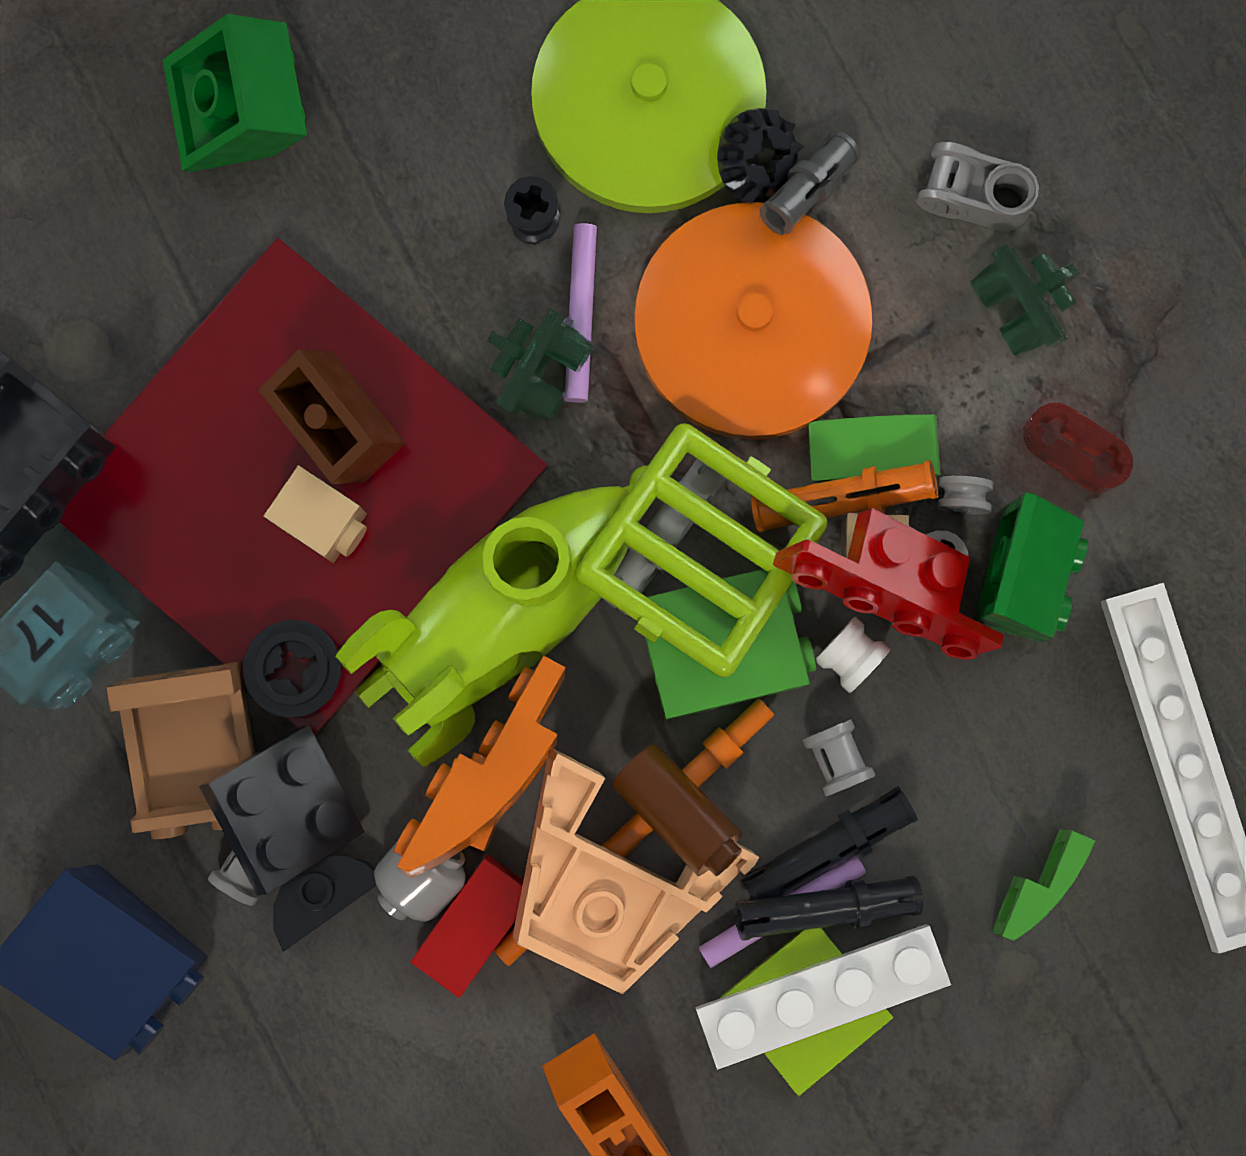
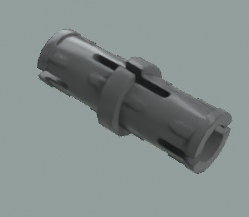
M832 132L808 160L798 161L788 172V181L760 208V216L766 226L779 235L784 233L787 235L814 205L819 206L831 196L833 184L860 158V150L855 141L843 132H837L836 134Z

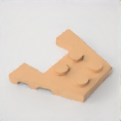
M552 748L547 757L512 937L518 945L616 992L624 994L679 940L676 935L701 910L707 913L722 898L720 892L740 872L745 875L755 866L759 856L750 849L736 843L742 849V852L720 875L714 876L708 870L703 875L697 876L686 865L678 881L674 883L576 834L605 777L600 772Z

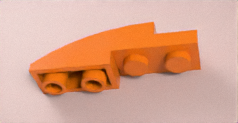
M543 656L535 671L527 666L523 669L508 698L517 703L505 725L496 720L480 746L478 754L486 757L483 765L459 754L453 767L445 763L440 766L425 794V797L433 800L421 823L412 818L395 846L394 852L402 856L397 865L401 873L414 878L442 864L468 847L490 829L517 802L539 774L547 761L551 749H554L557 745L558 734L540 725L565 679L566 667Z

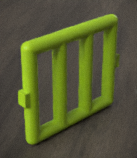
M682 423L673 429L576 567L575 575L581 584L638 621L634 630L653 643L660 636L720 677H729L735 672L792 584V575L773 566L775 554L779 551L778 549L670 476L688 452L798 526L799 528L786 548L803 540L818 543L827 529L828 521L821 512L767 477L771 471L769 467L752 456L746 463L690 424ZM656 497L769 573L752 599L638 523ZM624 543L738 620L721 647L606 570Z

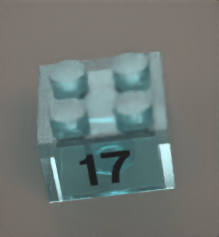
M55 561L0 619V685L22 706L58 710L63 705L65 708H69L89 690L92 681L88 677L104 660L107 663H112L129 648L134 640L130 632L140 621L90 574Z

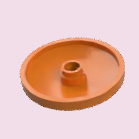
M759 202L730 204L709 210L694 217L674 231L661 244L645 269L635 305L637 350L647 377L658 394L674 411L694 425L717 435L745 440L769 439L794 433L808 427V423L821 419L843 399L856 380L867 356L872 332V306L869 290L858 263L843 242L827 227L806 214L789 234L779 235L768 228L760 216V208L764 203Z

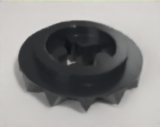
M764 108L746 110L730 121L721 136L717 153L719 174L727 190L744 203H765L769 201L788 181V172L797 163L798 152L804 147L796 141L793 134L796 124L784 120L779 115V110ZM762 148L775 150V155L772 156V159L767 160L764 166L746 162V160L754 158L755 154L760 153Z
M285 620L274 623L263 629L253 639L245 654L243 676L248 692L259 706L274 715L287 718L312 715L333 699L339 681L342 678L341 663L336 658L339 649L324 630L312 623L301 620ZM284 645L287 646L288 651L292 652L296 659L313 660L317 658V662L310 664V668L302 672L304 681L302 683L303 693H301L300 688L295 686L291 679L280 680L276 678L270 681L269 677L278 674V670L286 666Z

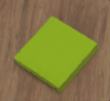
M822 928L799 931L723 993L720 998L839 956L842 953ZM887 1009L770 1050L764 1054L799 1097L892 1020L893 1016Z

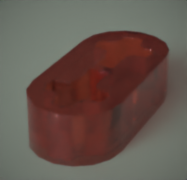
M1048 403L1039 407L1027 419L1023 428L1024 442L1032 454L1085 489L1093 492H1107L1123 484L1131 474L1133 456L1129 447L1121 439L1067 405ZM1054 418L1059 419L1063 423L1060 433L1075 443V445L1072 447L1059 439L1051 445L1046 444L1042 441L1045 430L1038 425L1039 421L1048 424ZM1084 449L1094 456H1098L1104 451L1110 452L1113 455L1110 466L1116 470V474L1108 472L1101 478L1096 477L1092 473L1096 463L1081 453V450Z

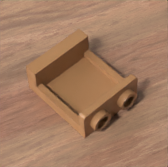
M241 662L123 678L108 686L107 694L110 712L120 711L136 805V815L130 820L132 833L150 831L152 839H166L187 833L188 825L211 822L213 830H222L199 786L255 753Z

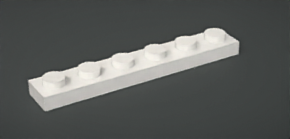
M1160 583L1101 601V606L1211 950L1215 953H1223L1246 946V836L1165 585Z

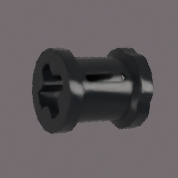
M533 176L520 178L511 184L505 194L504 206L508 224L512 228L514 236L524 243L534 245L553 237L559 228L560 214L557 210L558 199L556 191L551 184L540 177ZM534 202L542 204L543 213L535 212L531 220L523 218L522 209L530 210Z

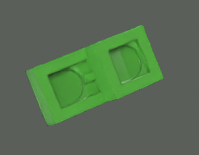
M934 414L858 417L808 423L812 482L822 483L862 475L863 468L876 466L878 471L921 464L928 460L932 461L935 475H940L937 416Z
M1059 829L1038 883L1018 876L1013 877L991 932L1015 941L1038 924L1057 905L1071 887L1084 866L1095 840L1074 831Z

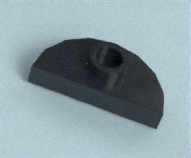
M328 855L281 885L273 905V928L282 951L284 952L375 888L377 886L374 878L375 868L366 861L348 855Z

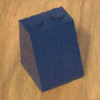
M99 864L64 869L0 946V985L115 1061L128 1054L132 1049L140 1055L153 1042L164 1027L157 1020L172 1000L180 1006L195 991L204 978L197 970L208 956Z

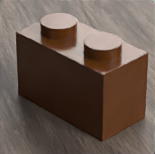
M298 349L258 389L331 484L364 483L405 444L404 440L333 352Z

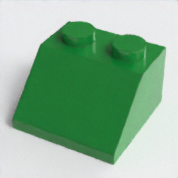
M227 13L162 60L182 171L195 172L273 157L307 136L305 112L301 104L294 67L295 59L291 50L286 23Z
M1027 492L1004 507L1000 515L973 620L992 629L1038 642L1052 639L1055 630L1063 632L1072 608V597L1065 595L1070 573H1079L1088 547V540L1080 537L1084 520L1037 495Z

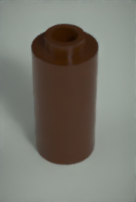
M656 744L648 746L637 754L613 781L612 788L697 876L703 875L708 870L714 876H718L741 854L742 849L736 843L740 839L742 831Z

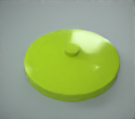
M580 0L568 9L555 23L541 46L534 67L531 94L533 115L541 144L555 168L570 184L591 199L619 210L636 213H660L694 205L725 186L719 174L717 162L721 136L730 121L738 114L754 108L765 109L767 90L763 63L757 46L743 23L719 0Z

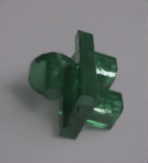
M1006 244L993 252L992 256L995 262L981 271L971 281V285L987 309L993 308L1014 294L1018 297L1026 312L999 328L1012 353L1015 356H1020L1036 350L1045 344L1047 347L1054 348L1068 340L1044 297L1051 295L1061 312L1066 311L1077 303L1066 285L1080 274L1075 264L1071 263L1057 270L1047 252L1031 261L1041 278L1035 284L1014 248H1010Z
M551 308L548 310L527 348L524 347V344L535 327L527 321L519 318L508 337L492 330L487 341L500 349V352L490 370L506 378L515 360H519L516 369L496 404L511 413H522L524 411L527 414L552 421L567 393L542 379L549 363L553 358L573 371L579 372L595 345L581 332L571 327L574 320Z

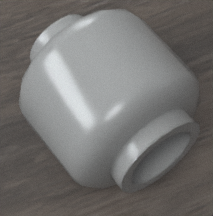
M396 842L378 862L374 871L375 882L380 891L377 896L378 901L383 909L396 919L405 920L409 917L421 922L432 920L438 916L464 886L465 872L462 866L465 862L464 854L460 851L442 864L414 878H410L401 873L397 867L402 856L394 852Z

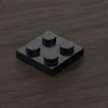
M309 725L295 729L199 786L257 896L269 894L365 832Z

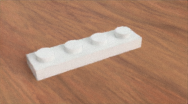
M925 924L695 1008L718 1070L950 986L951 983L931 928Z

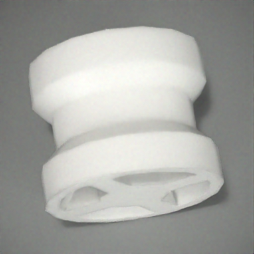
M855 616L815 658V662L823 669L832 668L840 676L841 686L851 693L880 664L891 649L883 641L871 640L864 633V624Z

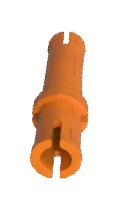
M931 460L924 461L921 464L878 471L876 466L863 468L862 475L787 489L804 502L832 496L837 497V501L812 505L813 508L821 512L826 518L863 512L871 508L885 514L886 507L928 498H938L937 480ZM893 484L900 485L899 489L852 497L851 495L852 492ZM752 496V513L759 532L795 525Z

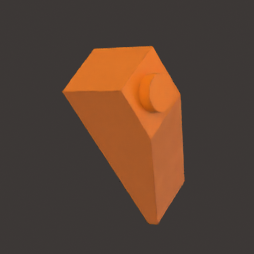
M595 1033L542 1065L559 1110L591 1156H671L630 1086Z

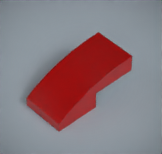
M487 855L410 963L460 998L516 921L523 879L490 855Z

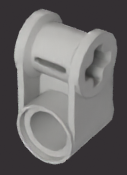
M940 142L933 146L931 156L935 163L927 188L918 193L917 205L937 216L964 220L1000 232L1015 230L1025 222L1038 197L1039 190L1036 176L1029 168L1018 163L979 153L970 147L957 143ZM954 174L952 187L947 188L946 184L949 175ZM1000 188H1009L1020 196L1022 205L1015 208L1004 207L995 200L993 192Z

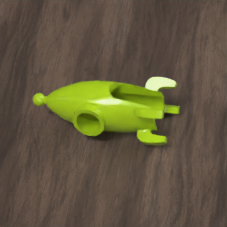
M646 465L635 469L630 477V484L626 487H596L573 492L530 507L498 526L452 564L446 574L427 592L407 617L394 610L381 611L375 614L346 641L336 654V658L351 674L374 656L382 663L354 691L366 707L372 706L394 687L408 703L402 711L392 718L400 729L409 736L426 723L431 726L408 749L411 756L422 767L444 756L471 732L475 723V712L472 704L520 674L526 666L530 668L538 663L543 656H546L567 638L600 601L601 596L577 580L575 575L576 567L645 471ZM625 543L622 545L606 568L613 575H615L627 553L628 545Z

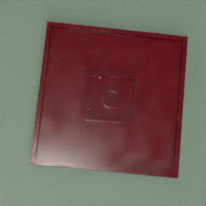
M277 237L104 433L116 448L106 459L101 473L94 480L86 483L67 505L60 523L223 664L241 662L243 674L244 658L250 643L263 629L274 623L285 620H301L312 623L324 630L340 650L346 641L370 617L381 611H399L407 617L427 592L446 574L452 564L499 526L548 469V464ZM298 349L333 352L405 442L364 483L331 484L258 391ZM298 465L358 504L367 513L361 522L367 526L362 540L348 557L340 553L334 564L264 517V514ZM284 645L286 666L278 670V674L269 677L270 681L276 678L280 680L291 679L295 686L299 687L301 693H303L302 683L304 681L302 672L310 668V664L317 662V658L313 660L296 659L293 653L288 651L287 646ZM374 656L352 674L341 664L342 678L339 681L333 699L312 715L287 719L298 728L309 725L314 736L317 737L355 693L354 691L381 662Z

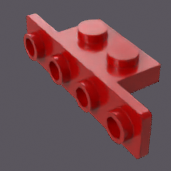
M873 508L858 514L848 558L810 540H803L775 554L773 566L791 574L793 581L810 589H823L843 599V604L847 608L861 613H873L892 622V627L902 634L923 637L940 645L941 651L950 657L972 660L979 654L1002 648L1004 639L1002 633L959 613L970 557Z

